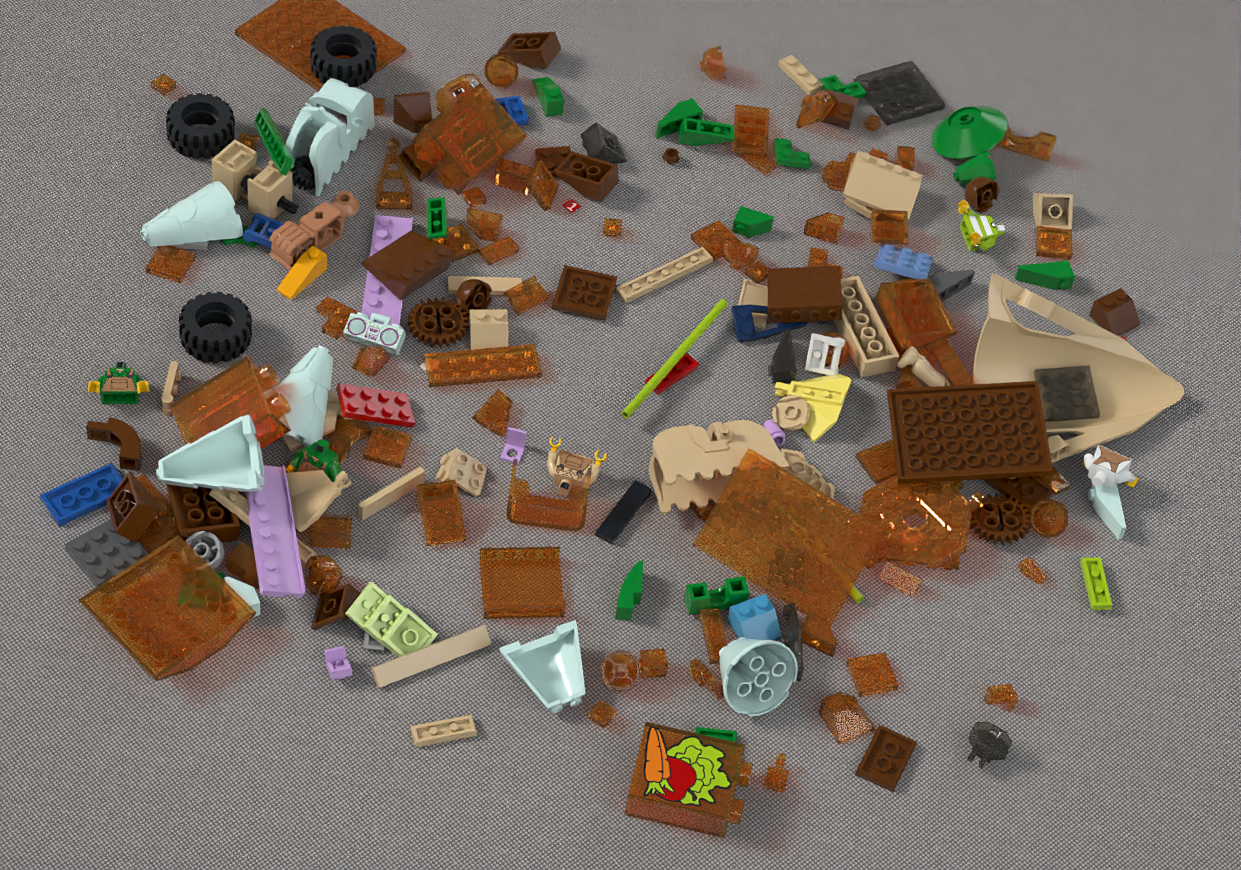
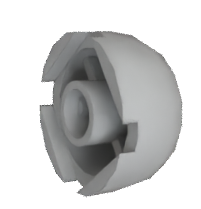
M206 531L196 532L188 537L185 549H182V557L188 567L196 572L207 573L220 566L224 557V546L218 537Z

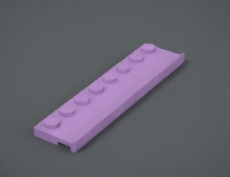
M375 215L370 256L409 231H412L413 217L401 218ZM367 271L362 313L367 315L369 320L373 312L391 318L389 325H400L403 299L400 301L376 277Z
M264 465V486H260L263 490L245 492L260 594L276 597L293 595L300 599L305 594V584L285 466Z

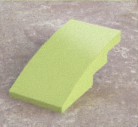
M369 582L345 613L359 627L398 657L429 646L438 635L409 608H404L391 595L385 594L373 582Z

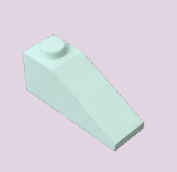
M1103 484L1100 487L1093 485L1088 491V499L1092 502L1093 509L1117 539H1122L1126 530V524L1117 484L1114 487H1108Z

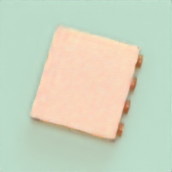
M560 547L480 548L479 565L483 619L564 617L566 604L565 599H563L559 559Z

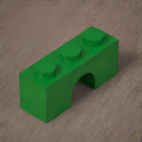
M741 576L725 579L724 584L715 590H708L706 582L686 585L684 602L688 614L693 615L730 609L731 606L747 601L750 592L745 577Z

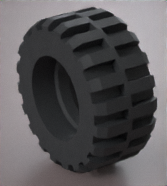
M331 26L330 29L326 28L321 33L319 32L312 40L310 67L314 76L323 84L329 79L334 78L347 83L349 87L356 86L357 88L373 77L376 71L377 47L375 41L367 32L364 33L360 28L355 29L354 26ZM345 55L350 56L352 58L341 59L336 58L335 56Z
M197 93V95L188 94L185 98L181 97L167 111V139L172 148L180 154L183 153L186 157L190 158L192 156L194 159L215 157L235 138L233 110L227 102L222 101L218 96L213 97L212 94L202 95V93ZM194 124H208V125H211L210 127H207V128H194V127H191V125H194Z
M206 292V295H197L195 299L192 298L187 302V305L183 306L179 314L181 345L189 355L193 354L195 359H202L206 363L212 361L215 364L220 363V361L229 362L231 358L236 359L240 356V353L243 354L251 343V312L247 305L242 303V300L237 297L233 298V295L229 293L225 295L223 292ZM211 323H221L229 326L228 329L219 332L202 329L203 326Z

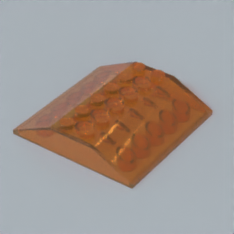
M179 535L78 599L79 603L155 681L191 671L222 650L256 615V612Z

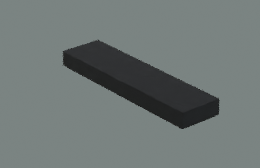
M635 480L596 530L595 536L613 544L649 497L652 489Z

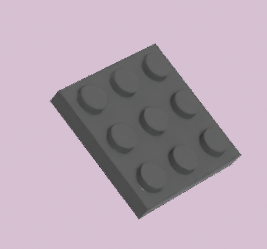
M112 520L65 544L67 552L97 589L108 585L151 561L150 556L138 541L135 543L115 533Z

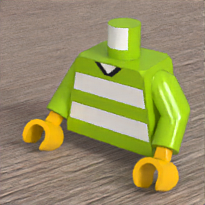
M961 200L957 204L959 207L958 212L963 214L960 229L969 251L979 249L986 251L995 245L998 236L1005 234L1004 225H995L991 216L974 213L965 200Z

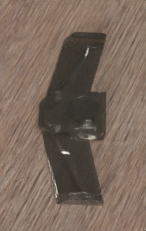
M795 603L784 605L782 612L783 616L787 617L788 622L786 636H783L782 643L795 655L798 667L796 681H801L804 671L802 634Z

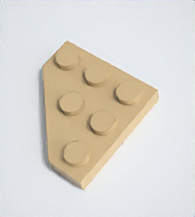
M781 449V453L789 463V467L787 469L778 468L777 481L783 496L775 498L832 507L835 487L822 478L819 470L813 464L810 465L801 452Z

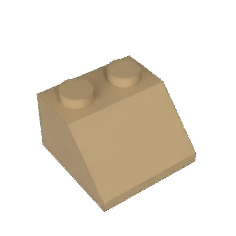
M1033 193V214L1037 229H1072L1073 194Z
M507 309L470 310L469 334L471 353L508 352Z

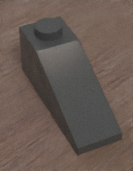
M971 269L935 273L927 277L926 282L921 281L919 294L932 306H935L972 284L975 271Z

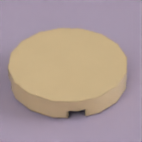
M788 395L781 398L779 403L774 406L772 416L780 429L796 431L806 425L810 418V409L807 402L801 397Z

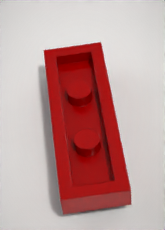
M686 353L653 391L659 395L696 370L699 363ZM656 373L648 377L645 381V384H647Z

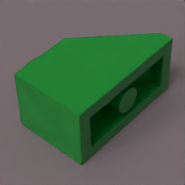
M740 206L734 219L732 232L748 238L770 232L774 216Z

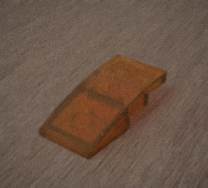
M736 104L732 152L767 156L769 108Z

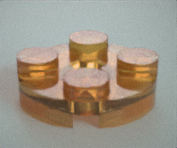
M835 160L829 161L828 165L823 169L822 181H825L828 184L827 187L834 191H844L851 164Z

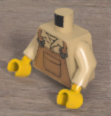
M553 436L550 438V446L552 448L549 450L547 468L549 475L554 478L553 484L558 486L559 494L566 496L570 490L580 492L583 487H587L596 481L602 468L600 466L601 463L607 460L606 453L602 459H598L600 450H597L594 454L596 458L594 463V459L562 449L557 452V448L561 445V439L559 437V443L553 445Z

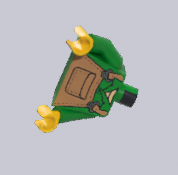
M117 362L115 368L106 369L105 375H101L97 381L88 382V393H100L101 404H139L138 394L140 392L149 393L148 381H143L139 375H135L134 369L127 368L125 362Z
M320 439L312 445L304 446L297 451L290 460V465L285 468L288 473L294 472V468H296V472L323 470L332 482L335 481L336 476L341 472L338 455L336 452L328 449L329 442L325 439Z

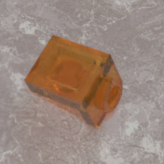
M1011 684L988 687L984 700L986 704H1001L1005 702L1008 711H1013L1018 702V696L1016 691H1013Z

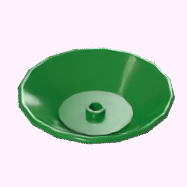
M991 106L960 108L937 124L931 135L932 147L939 155L949 159L975 157L980 153L991 150L1003 139L1008 129L1007 118L1000 110Z

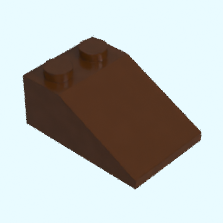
M555 32L512 33L499 49L498 55L531 68L544 69L557 56L561 46Z
M573 151L554 170L556 176L579 193L600 202L604 200L619 182L618 165Z
M130 471L106 501L115 533L135 543L140 537L144 536L148 526L157 519L159 514L155 500Z

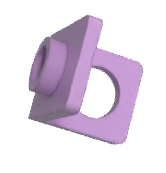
M508 427L506 444L501 454V460L519 464L525 449L526 431ZM514 450L518 455L516 457H509L507 452Z

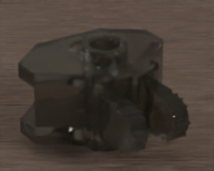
M976 722L968 738L973 749L967 761L972 762L978 756L981 758L979 768L983 769L987 762L990 763L991 760H1004L1012 745L1008 733L990 722Z

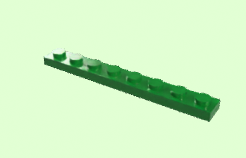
M260 107L253 123L279 173L287 176L288 172L293 169L294 159L267 109Z

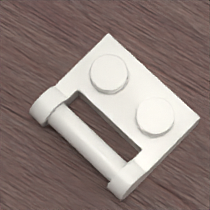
M812 333L805 370L825 375L839 374L838 364L845 340ZM829 345L834 346L831 366L825 367Z

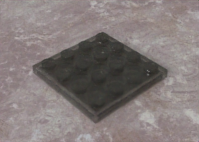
M912 60L854 76L853 82L858 81L866 91L865 98L886 126L945 109V102Z

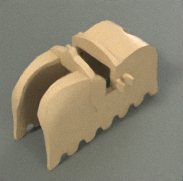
M736 420L726 423L714 422L710 424L707 432L700 426L690 424L666 429L660 432L653 440V455L650 459L649 475L661 514L669 513L672 505H676L681 511H686L689 509L691 502L700 508H706L708 500H714L717 505L723 506L726 504L728 497L733 498L737 503H742L747 494L751 495L755 500H761L764 492H769L773 497L783 496V492L770 464L774 463L780 469H787L789 463L780 452L769 431L760 424L747 420Z

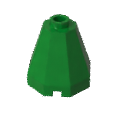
M980 153L956 167L955 172H953L954 181L958 182L959 185L967 186L976 177L984 176L995 180L996 172L993 160L987 157L990 153Z

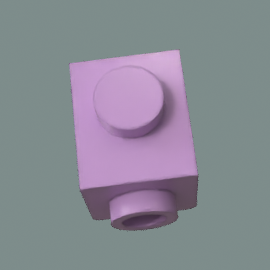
M344 646L324 651L326 668L332 680L344 679L352 675V668L347 660Z

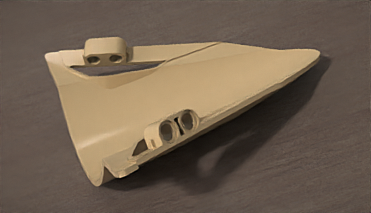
M997 274L990 276L988 317L981 330L976 348L973 384L1038 381L1047 435L1069 432L1079 434V436L1066 441L1059 435L1048 438L1052 463L1135 432L1183 397L1185 391L1178 381L1160 371L1123 338ZM1009 299L1074 332V334L1062 336L1024 327L1015 321L1005 300Z

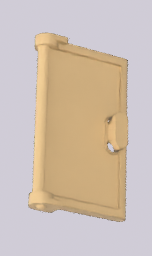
M744 279L738 305L768 306V287L753 283V280ZM752 313L754 326L764 329L768 314Z

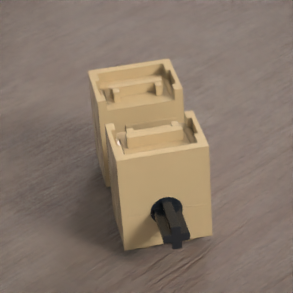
M237 140L232 141L212 159V182H221L230 192L234 202L241 196L247 199L249 212L253 214L259 213L271 219H275L284 210L291 214H296L299 206L292 202L291 171L288 172L287 176L280 174L272 160L268 162V166L264 170L258 168L256 164V151Z

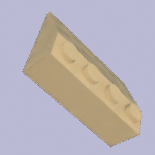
M858 150L850 166L842 196L908 221L923 175Z

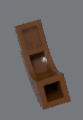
M110 417L108 423L98 421L87 422V439L106 441L117 445L121 449L119 454L120 469L140 471L142 463L141 441L137 432L130 425Z

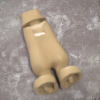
M913 346L901 356L897 363V366L901 369L911 365L912 373L929 387L951 386V383L942 374L937 372L928 360L919 354Z

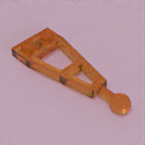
M391 138L386 144L390 155H386L376 190V209L412 210V189L403 161L399 158L400 155H397V151L400 149V142L396 138ZM390 163L397 164L399 171L389 170ZM386 179L402 180L405 192L383 191Z

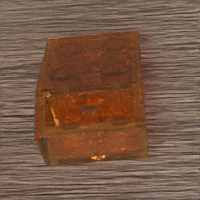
M448 480L416 485V503L427 546L466 541L456 481Z

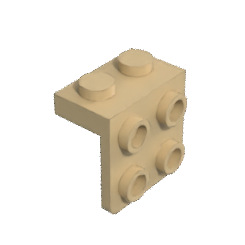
M458 448L453 449L448 454H444L440 460V470L436 475L437 482L435 488L442 491L453 483L471 495L479 496L487 467Z

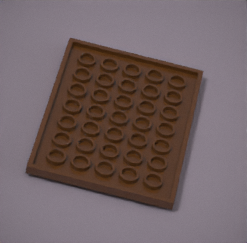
M1038 381L887 389L898 484L1053 475Z

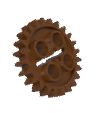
M437 297L434 298V301L430 298H427V302L421 300L420 305L415 304V309L411 308V312L408 314L409 332L413 333V338L418 337V342L424 340L425 346L431 343L432 348L435 344H438L439 348L442 347V344L449 347V342L455 345L456 340L461 341L462 336H465L466 331H468L467 312H463L461 307L458 308L457 303L452 304V299L446 302L445 297L441 301ZM436 311H439L440 334L437 332Z
M995 493V496L992 497L990 494H987V499L981 496L980 501L975 500L974 504H971L968 513V523H970V529H974L973 534L980 533L979 539L985 537L987 543L993 540L994 545H996L997 541H1000L1002 545L1007 541L1011 545L1012 540L1019 542V537L1024 539L1025 534H1028L1031 526L1029 509H1025V504L1019 505V499L1013 501V496L1006 498L1005 494H1003L1002 497H999Z

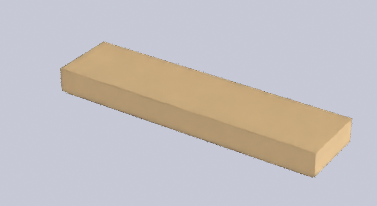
M448 276V294H456L459 286L466 280L479 279L490 285L492 288L490 295L522 296V278Z
M418 467L359 503L358 517L363 521L422 485L425 481V470L422 467Z

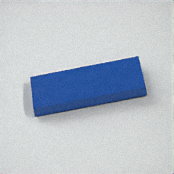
M110 463L41 494L40 500L58 526H62L106 506V501L123 478L114 465Z

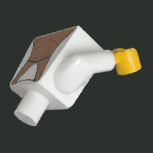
M1098 445L1094 457L1089 453L1084 456L1082 465L1089 470L1088 477L1092 479V484L1096 487H1100L1102 484L1114 487L1117 483L1124 482L1134 488L1139 480L1129 471L1132 459L1101 445Z

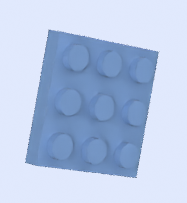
M882 243L873 267L926 282L933 257H930L927 253L913 252L909 248H898L891 243Z

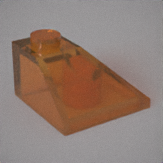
M838 692L822 699L819 714L838 744L874 731L873 724L854 696Z

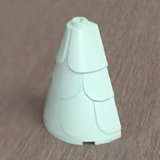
M215 181L176 203L170 209H165L144 224L140 233L142 239L146 240L153 247L238 238L243 236V228L240 215H236V210L234 209L236 204L230 192L221 182Z
M320 345L318 348L313 347L290 370V374L273 390V393L257 408L259 417L262 415L269 416L270 414L265 413L268 410H273L279 421V427L276 431L296 439L304 446H310L323 437L328 391L331 388L333 357L328 353V349Z
M250 415L241 416L218 430L208 433L192 444L188 443L159 460V468L156 469L158 480H161L163 484L190 488L204 487L244 492L262 491L263 488L260 486H264L263 458L259 441L257 442V438L254 435L256 429Z

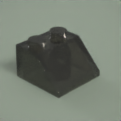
M595 122L580 134L583 140L582 145L588 153L587 156L612 164H620L627 161L617 136Z

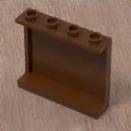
M840 266L767 269L769 323L842 320Z

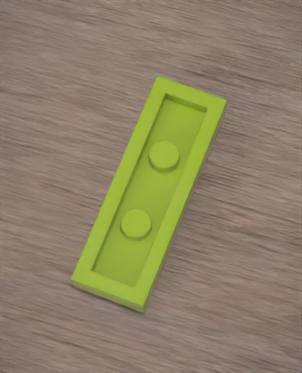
M1101 557L1081 558L1080 565L1091 610H1111L1112 601Z

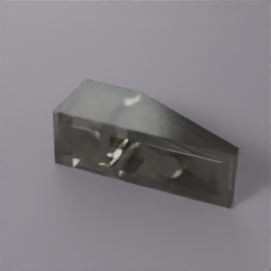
M786 329L773 355L772 363L768 365V376H771L772 383H791V381H795L797 368L790 329Z

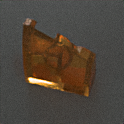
M498 389L473 415L472 419L487 430L503 437L507 432L506 426L510 418L509 412L513 401Z
M691 660L689 672L698 686L701 687L706 684L716 699L723 697L722 684L702 660Z

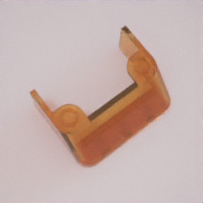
M514 459L507 505L508 520L511 523L568 531L581 530L585 525L592 468H588L586 486L573 487L569 492L568 500L529 495L530 486L528 482L524 479L516 478L518 459Z

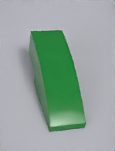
M639 560L633 566L621 586L615 619L631 620L633 604L640 605L643 578L642 560Z

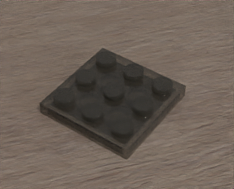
M1090 365L1035 369L1034 377L1039 385L1045 422L1099 418L1100 411Z

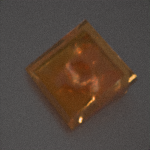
M821 90L814 95L803 97L800 104L802 110L796 127L801 128L824 120L837 101L834 94Z

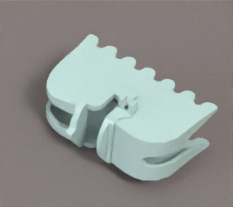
M334 78L329 79L318 93L309 98V104L305 103V107L300 110V114L296 118L286 141V146L294 161L299 156L306 155L308 147L310 148L309 158L315 174V196L321 194L324 183H330L333 172L338 173L341 162H347L350 151L354 152L357 149L358 141L365 139L367 129L372 130L375 126L372 94L356 87H349L347 83ZM340 114L346 115L347 125L340 122L335 116Z

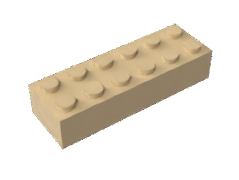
M859 276L841 279L842 320L833 321L842 339L845 340V345L861 378L896 371L899 355Z

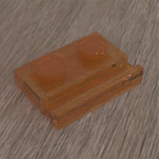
M536 276L506 290L504 293L518 316L549 299L540 282H537Z

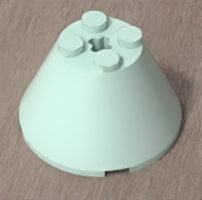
M741 637L732 641L726 647L721 648L719 652L724 697L728 705L739 714L759 716L770 712L787 698L792 682L796 681L798 671L796 657L781 642Z

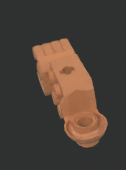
M341 191L331 200L330 204L325 201L321 205L316 206L307 215L302 216L299 220V225L294 221H287L270 236L269 240L272 242V251L269 255L291 270L300 256L310 247L315 246L321 251L325 250L341 238L344 232V220L359 211V201L351 192Z

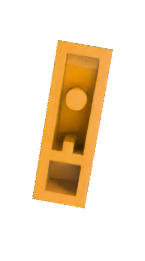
M315 246L310 247L294 264L278 286L277 292L292 300L327 270V254Z

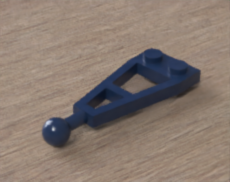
M749 304L732 306L731 308L737 342L764 339L805 327L808 324L807 322H810H793L786 325L784 322L777 323L775 328L756 333L752 313L768 314V306ZM817 321V322L820 323V324H826L828 321Z

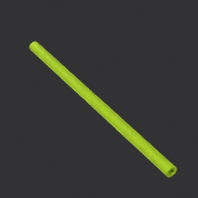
M721 299L628 404L622 411L624 418L629 419L727 307L728 303L726 300Z

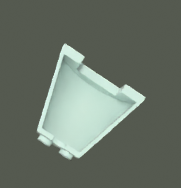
M575 620L557 626L553 634L520 645L519 641L499 648L505 660L552 714L562 711L563 707L569 704L573 707L582 702L581 698L586 692L578 629Z

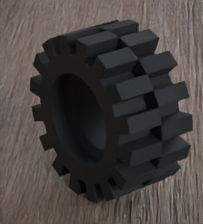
M306 155L299 156L294 161V166L291 170L292 181H295L293 185L296 186L298 184L299 189L304 187V190L308 188L311 190L313 187H316L314 168L309 155L307 158ZM300 168H307L311 172L312 177L307 178L302 175Z

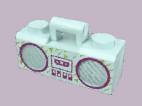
M374 312L370 320L363 313H351L343 331L345 339L397 356L406 337L403 327L398 324L389 325L390 317Z

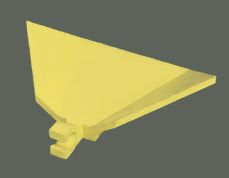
M837 374L797 382L791 381L790 385L776 382L775 396L797 395L807 402L810 409V418L801 429L815 443L837 423L851 384V379Z

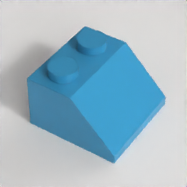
M766 594L730 607L727 622L738 639L745 637L746 639L775 641L782 638L775 608Z

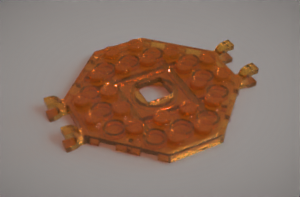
M893 476L863 492L856 533L850 532L845 535V538L848 540L845 542V546L850 550L861 543L869 551L864 554V557L867 559L864 561V565L867 569L872 568L878 562L887 563L888 561L899 562V565L915 566V564L927 565V568L936 569L966 552L972 511L983 506L980 500L984 496L978 491L967 501L957 491L964 487L961 481L898 484L897 476ZM916 514L920 515L926 522L912 529L903 518Z

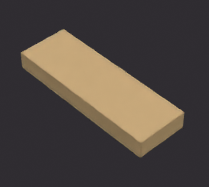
M472 715L410 727L415 748L477 736Z

